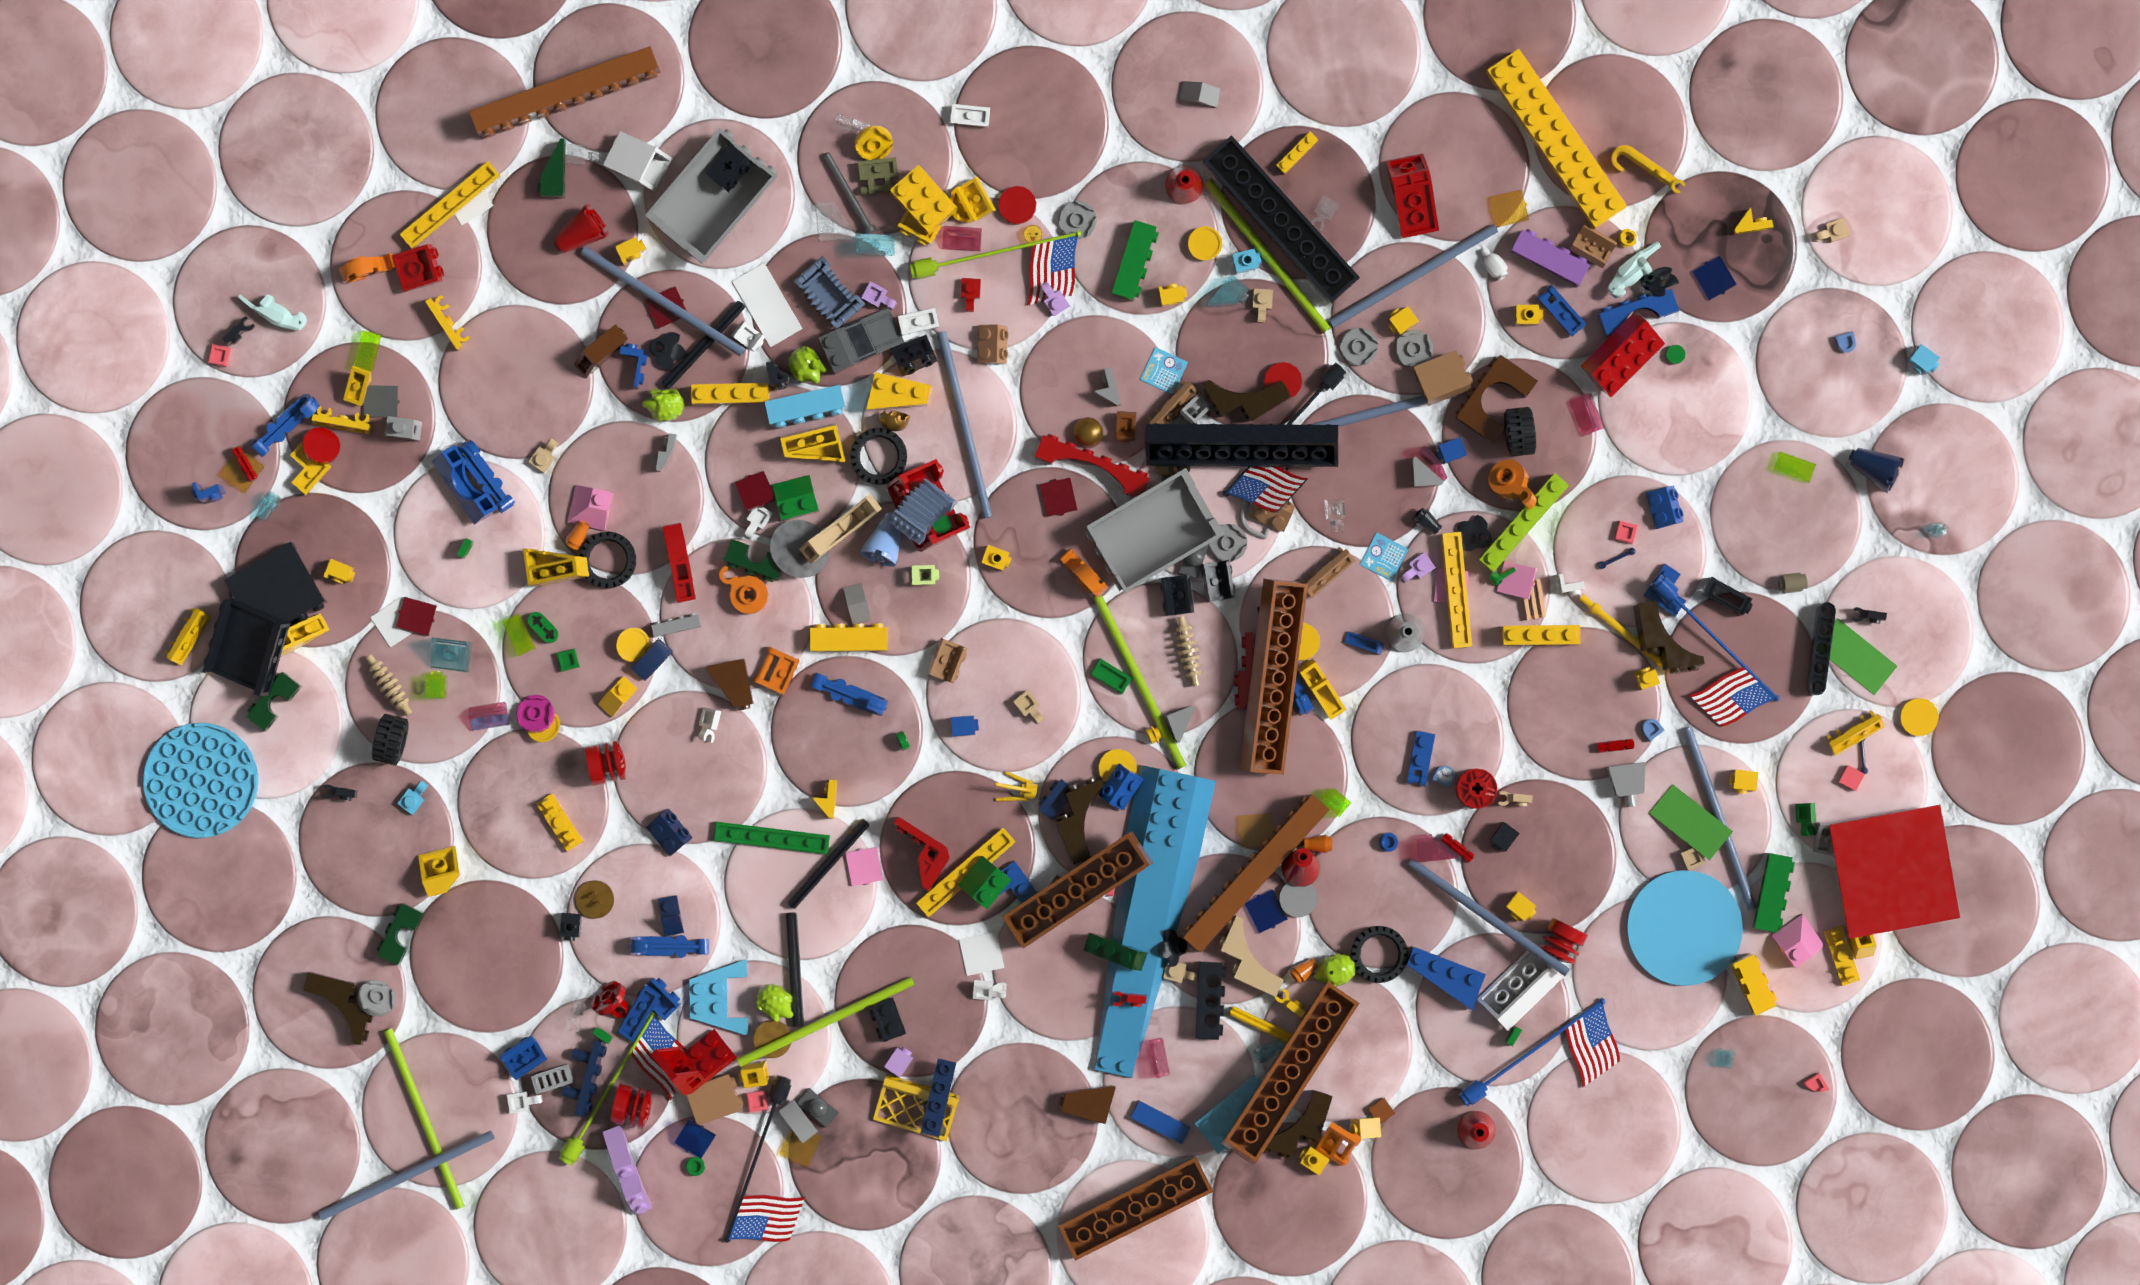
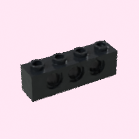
M1199 961L1196 1039L1219 1040V1036H1223V1024H1220V1017H1224V1005H1221V997H1225V986H1222V978H1226V967H1223L1222 962ZM1209 976L1217 978V984L1214 987H1210L1206 983ZM1209 995L1216 997V1004L1213 1006H1208L1205 1002L1206 997ZM1209 1014L1215 1016V1023L1213 1025H1207L1204 1021L1205 1017Z

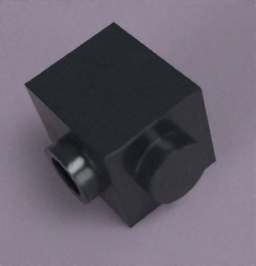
M561 913L559 936H564V940L575 941V937L579 938L582 914Z

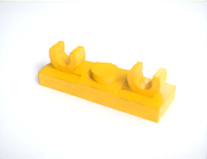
M442 295L438 296L435 302L432 298H429L425 302L458 351L464 348L461 342L469 341L470 337H460L461 332L465 330L463 327L459 328L455 333L452 328L455 325L449 315L445 317L441 311L449 308V304L440 306L439 302L444 298Z
M319 406L317 409L318 415L313 414L312 423L316 426L368 435L371 432V426L368 424L370 421L368 414H366L364 421H360V414L356 413L355 421H351L349 417L344 415L331 417V408H328L326 414H322V407Z
M190 608L193 614L190 619L184 618L187 624L180 631L176 642L170 641V644L173 645L172 649L164 651L167 654L166 658L181 666L211 618L210 615L197 608Z
M1870 710V719H1865L1862 715L1860 716L1862 723L1851 726L1843 735L1841 731L1836 730L1838 738L1832 739L1828 735L1827 738L1834 756L1884 728L1881 716L1879 714L1875 715Z
M553 793L536 803L567 852L584 842Z
M1843 926L1823 931L1841 986L1860 981Z

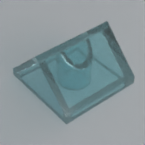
M432 637L431 668L469 672L473 643Z

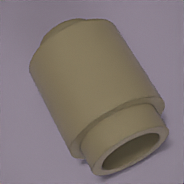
M1799 572L1781 575V579H1778L1779 590L1786 594L1801 592L1803 589H1807L1806 574Z

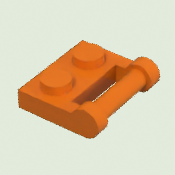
M768 646V653L758 675L754 677L753 681L784 695L800 660ZM774 656H778L780 658L768 682L764 678Z
M1331 1122L1315 1150L1339 1165L1346 1166L1355 1146H1358L1361 1142V1137L1358 1134H1351ZM1344 1140L1348 1145L1343 1153L1340 1154L1337 1150Z

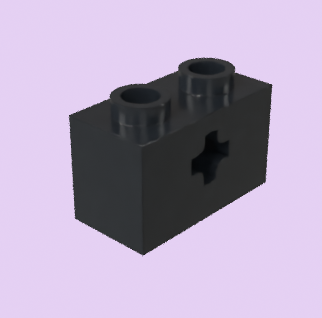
M730 144L706 174L729 193L737 185L742 175L748 172L752 162Z

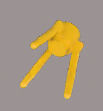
M1006 771L1005 775L1025 784L1019 787L995 783L997 787L1020 791V795H1023L995 798V801L1029 802L1030 799L1035 800L1038 784H1033L1032 780L1024 779Z

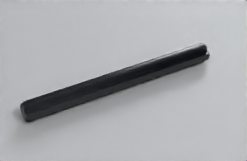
M737 301L712 328L722 334L745 309V305L741 301ZM705 335L662 381V384L667 389H670L715 340Z
M865 819L859 821L790 898L787 904L792 909H796L869 827V823Z
M796 912L786 913L792 1019L793 1026L800 1027L804 1026L798 919Z

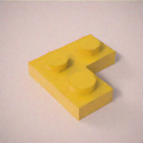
M302 442L290 454L304 468L291 483L307 495L332 466L329 464H314L309 461L303 454Z

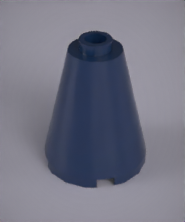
M1858 448L1857 450H1852L1848 460L1851 461L1850 465L1882 491L1888 493L1898 478V468H1902L1905 459Z

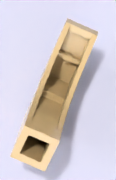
M869 494L834 523L807 541L799 550L809 563L812 564L841 544L849 535L864 526L882 508Z
M1236 915L1235 919L1231 918L1227 925V928L1230 929L1227 936L1223 935L1220 940V950L1241 960L1240 963H1235L1232 970L1235 979L1276 997L1284 979L1270 973L1254 959L1245 941L1243 932L1244 919Z

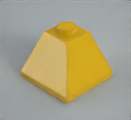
M456 846L418 855L422 883L428 897L447 893L460 876Z

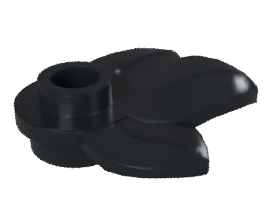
M1661 267L1653 273L1644 275L1641 278V285L1645 290L1650 291L1652 295L1665 296V288L1676 285L1679 281L1675 275L1671 274L1672 268Z
M668 332L662 338H655L649 345V350L656 357L658 365L669 371L673 370V360H681L687 355L685 349L678 344L680 334L675 332ZM661 344L662 350L656 351V345Z
M1476 515L1473 522L1462 521L1457 524L1458 531L1461 532L1463 550L1473 551L1477 547L1486 548L1490 545L1492 536L1487 530L1488 523L1482 516ZM1484 535V541L1480 542L1479 536Z
M1172 929L1164 930V941L1160 942L1157 949L1160 957L1167 958L1168 967L1176 966L1179 962V957L1187 951L1186 940L1178 937L1177 933Z

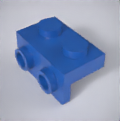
M192 483L193 488L191 492L194 498L204 503L219 501L223 498L222 495L226 493L224 487L219 484L203 490L201 484Z
M1674 485L1646 492L1655 529L1683 522L1684 514L1679 506V495Z
M1119 763L1101 789L1099 796L1110 805L1124 810L1144 778Z
M653 977L647 985L662 993L653 1010L665 1021L681 1005L678 1002L680 998L673 991L670 993L665 988L667 985L661 978L656 979Z
M532 1035L523 1038L517 1045L506 1049L500 1055L501 1060L505 1063L515 1080L548 1059L538 1041Z

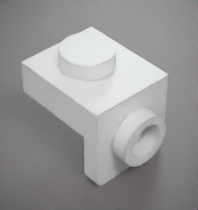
M743 320L731 335L753 352L762 346L763 339L765 338L764 335Z
M1563 573L1558 574V578L1555 579L1556 589L1560 590L1561 593L1569 592L1571 596L1581 594V590L1585 589L1584 581L1565 584Z

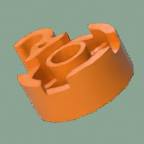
M392 252L382 257L365 258V256H360L348 260L347 264L339 267L343 283L347 281L352 283L366 279V276L369 275L368 273L373 272V275L395 269Z
M1507 459L1494 465L1490 470L1488 480L1491 489L1501 499L1523 500L1522 503L1527 509H1531L1536 505V496L1527 486L1529 475L1519 462Z
M1071 548L1060 558L1077 577L1075 581L1088 594L1092 592L1098 598L1109 588Z
M725 566L720 570V580L725 584H731L730 599L735 609L744 614H754L764 609L768 602L769 594L762 580L754 576L740 578L734 576L727 580L724 574L729 570V567ZM751 590H753L754 598L752 600L750 598L746 600L744 598L746 596L744 593L746 591L750 592Z

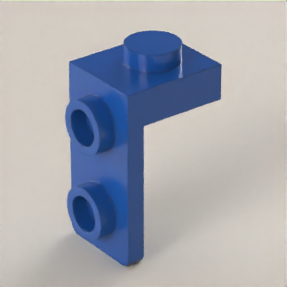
M626 343V347L621 346L620 354L638 358L634 388L639 389V385H643L644 382L642 367L646 366L648 355H645L643 349H637V345Z

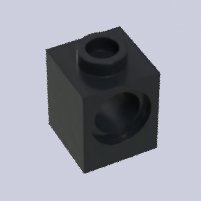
M1502 822L1490 838L1491 846L1498 852H1501V850L1506 852L1520 833L1507 823Z

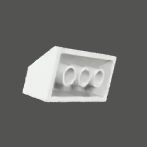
M1527 950L1477 1000L1508 1031L1563 977L1559 972Z

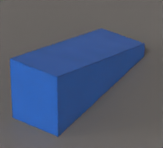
M1349 631L1344 643L1380 655L1384 647V643Z

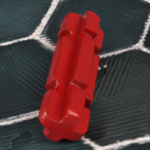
M240 446L233 448L231 453L237 458L236 461L242 472L246 474V479L249 482L256 480L258 476L252 470L253 467L246 455H243L242 448Z
M1625 739V741L1597 743V752L1620 751L1625 748L1626 750L1634 749V740Z
M1445 833L1441 841L1445 845H1449L1451 850L1470 863L1475 855L1467 851V848L1456 839L1453 840L1450 834Z

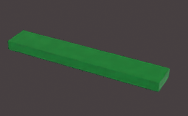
M715 821L713 841L828 854L830 835Z

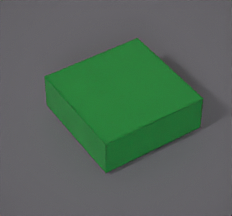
M465 538L457 555L465 559L474 544L473 541Z
M575 648L556 653L561 672L580 667Z
M1517 1026L1513 1027L1505 1040L1506 1043L1513 1047L1522 1029Z
M596 1027L593 1031L595 1036L607 1044L613 1039V1036L600 1027Z

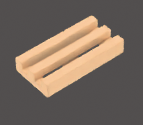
M1540 579L1534 580V583L1537 585L1541 614H1538L1534 587L1532 586L1531 600L1534 615H1530L1528 599L1523 598L1527 620L1546 617Z

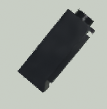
M1714 577L1709 578V582L1701 595L1740 616L1750 612L1753 606L1751 603L1753 598ZM1717 585L1742 598L1743 602L1740 608L1713 594Z

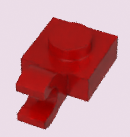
M962 278L961 298H967L966 312H974V299H980L981 279Z
M1114 992V995L1121 997L1119 1002H1113L1114 1006H1121L1124 1002H1130V1006L1142 1007V1004H1146L1147 995Z

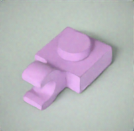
M871 281L861 297L878 308L883 303L894 310L897 304L896 301L885 296L888 292L886 289Z
M1048 282L1041 285L1048 296L1044 299V302L1053 316L1070 307L1060 290L1054 292Z
M1424 552L1409 563L1412 569L1401 577L1405 582L1415 575L1421 579L1436 567Z

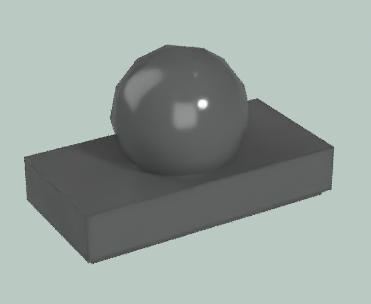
M1209 544L1184 558L1180 569L1181 574L1190 575L1198 579L1201 570L1200 565L1203 564Z
M810 1088L798 1102L802 1108L826 1128L839 1114L836 1109Z

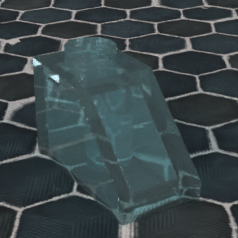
M856 234V256H895V237L877 234Z
M1232 274L1208 301L1207 306H1236L1239 302L1243 304L1250 296L1247 294L1249 288Z

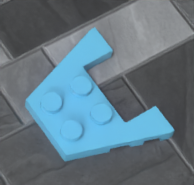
M742 960L689 979L691 1019L748 1035V1017L728 1018L727 978L747 977V960Z

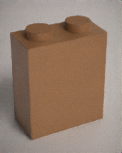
M1456 350L1414 366L1413 373L1428 406L1471 390L1472 377L1469 372L1465 371L1463 367L1465 366L1464 358L1462 355H1458Z
M730 1073L707 1081L695 1092L687 1095L697 1126L742 1110L741 1106L744 1103L741 1095L736 1093L737 1082L734 1076H730Z

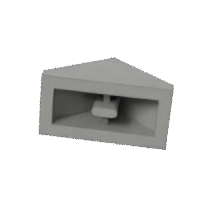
M1183 81L1179 100L1217 108L1221 89L1203 82Z
M1199 392L1179 412V415L1189 424L1197 423L1212 408V404Z
M1416 456L1413 458V487L1441 486L1444 483L1441 478Z
M862 583L843 588L852 623L859 624L871 621Z
M1194 706L1166 716L1175 740L1179 743L1194 712Z
M1816 822L1813 852L1833 853L1829 825L1832 824Z

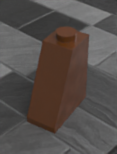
M615 324L586 347L574 365L586 378L589 377L628 340L626 333Z
M745 659L706 666L707 671L734 708L739 707V711L751 708L750 705L754 704Z
M1109 1085L1066 1092L1065 1096L1061 1095L1058 1106L1062 1107L1061 1112L1106 1124L1116 1086Z

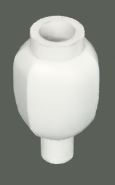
M1484 248L1481 253L1485 257L1484 266L1493 278H1498L1499 281L1504 279L1508 275L1506 263L1499 255L1490 253L1487 248Z

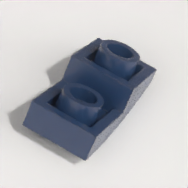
M658 638L631 666V669L646 681L669 657L673 650Z

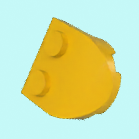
M978 177L956 187L951 192L950 200L957 206V211L952 215L956 220L971 223L984 218L996 210Z

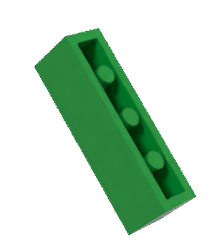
M1137 220L1134 221L1112 295L1134 301L1135 297L1139 298L1142 287L1138 285L1140 279L1144 280L1147 269L1144 266L1146 261L1150 262L1153 250H1150L1152 242L1156 243L1159 232H1156V226Z
M1774 853L1767 854L1752 928L1777 933L1778 929L1781 930L1783 918H1780L1781 912L1785 911L1787 900L1784 899L1785 893L1789 892L1791 881L1788 878L1789 874L1793 873L1795 862H1792L1793 857Z

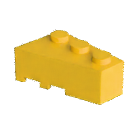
M875 372L866 410L927 406L932 386Z
M837 423L780 436L785 457L846 461Z
M523 548L528 586L540 587L589 576L586 557Z
M1749 953L1732 961L1730 967L1752 1014L1756 1016L1775 1007L1777 998L1773 990H1769L1767 985L1769 981L1765 973H1762L1760 969L1761 964L1757 956Z

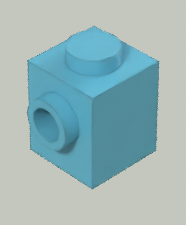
M1255 248L1232 254L1236 274L1259 269V264L1262 263L1260 254L1255 252Z
M1920 344L1908 359V362L1914 365L1913 369L1922 375L1923 373L1928 374L1930 371L1933 373L1939 366L1937 361L1940 357Z

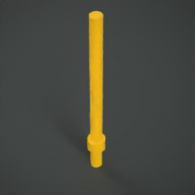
M1582 594L1578 600L1586 605L1593 615H1598L1640 650L1639 639L1602 610L1601 605L1597 602L1594 603ZM1647 651L1642 652L1662 668L1661 658L1657 654H1648Z

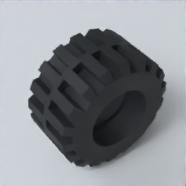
M1530 407L1506 409L1504 413V427L1508 453L1511 457L1535 454L1536 432L1532 410Z
M384 714L381 717L372 746L373 760L395 766L399 763L407 740L408 719Z

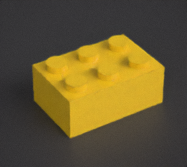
M919 164L890 189L891 195L928 235L932 234L957 211V206Z

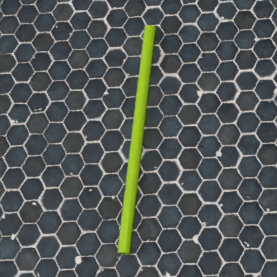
M1212 179L1208 180L1204 184L1205 187L1323 334L1331 328L1214 181Z
M1102 594L1098 598L1095 596L1093 599L1178 770L1187 766Z
M910 976L736 1059L740 1067L914 986L913 979Z
M392 1028L386 1030L384 1035L435 1157L442 1154L443 1151ZM445 1162L439 1165V1170L455 1209L464 1207L465 1205L448 1163Z

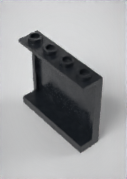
M293 542L285 544L224 580L235 600L289 623L296 620L300 622L306 619L309 612L314 610L316 613L325 607L323 604L327 603Z
M235 599L223 600L219 607L218 619L214 624V633L209 642V651L204 659L202 672H213L254 690L253 694L259 697L270 695L290 623Z

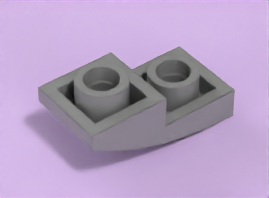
M669 433V436L665 437L664 440L666 452L659 451L658 455L654 456L653 466L656 467V471L661 472L669 462L676 446L677 434Z
M794 1099L779 1110L781 1116L802 1143L818 1132Z

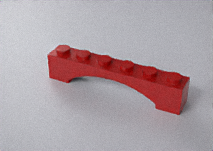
M1052 434L1043 435L1035 458L1049 464H1053L1057 460L1087 462L1112 475L1124 488V494L1135 498L1145 492L1150 480L1147 477V473L1138 469L1136 472L1129 470L1130 466L1120 462L1118 465L1111 463L1112 459L1101 455V458L1093 455V451L1086 448L1083 451L1076 448V444L1066 441L1065 444L1059 442V438Z

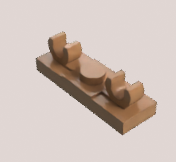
M1180 380L1179 382L1183 387L1180 390H1177L1175 387L1173 388L1176 394L1166 401L1160 411L1157 408L1154 409L1157 413L1154 418L1147 416V419L1150 421L1149 424H1170L1199 391L1189 381L1185 383V381Z
M1338 547L1337 549L1340 554L1337 557L1331 553L1332 561L1323 565L1315 576L1312 572H1309L1308 574L1311 579L1308 582L1303 578L1301 579L1302 583L1308 584L1307 594L1311 598L1355 562L1347 549L1343 551L1341 547Z

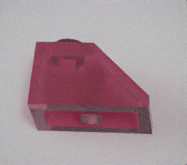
M1432 834L1420 835L1421 839H1416L1419 862L1458 858L1457 853L1437 837H1432Z

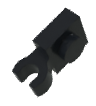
M245 316L222 339L228 345L232 343L235 345L242 339L243 331H252L255 325L251 324L249 327H246L245 322L249 318Z
M1855 607L1853 611H1858L1860 616L1851 620L1853 622H1860L1866 618L1869 619V623L1880 624L1881 621H1886L1887 613Z
M329 784L324 785L325 788L331 790L329 795H322L325 799H331L334 795H339L341 800L351 801L352 797L357 798L358 790L334 787Z

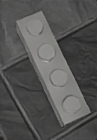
M696 613L689 614V617L686 618L680 616L677 617V620H672L671 618L665 620L666 622L664 623L658 621L651 625L654 637L701 627L699 615H696Z

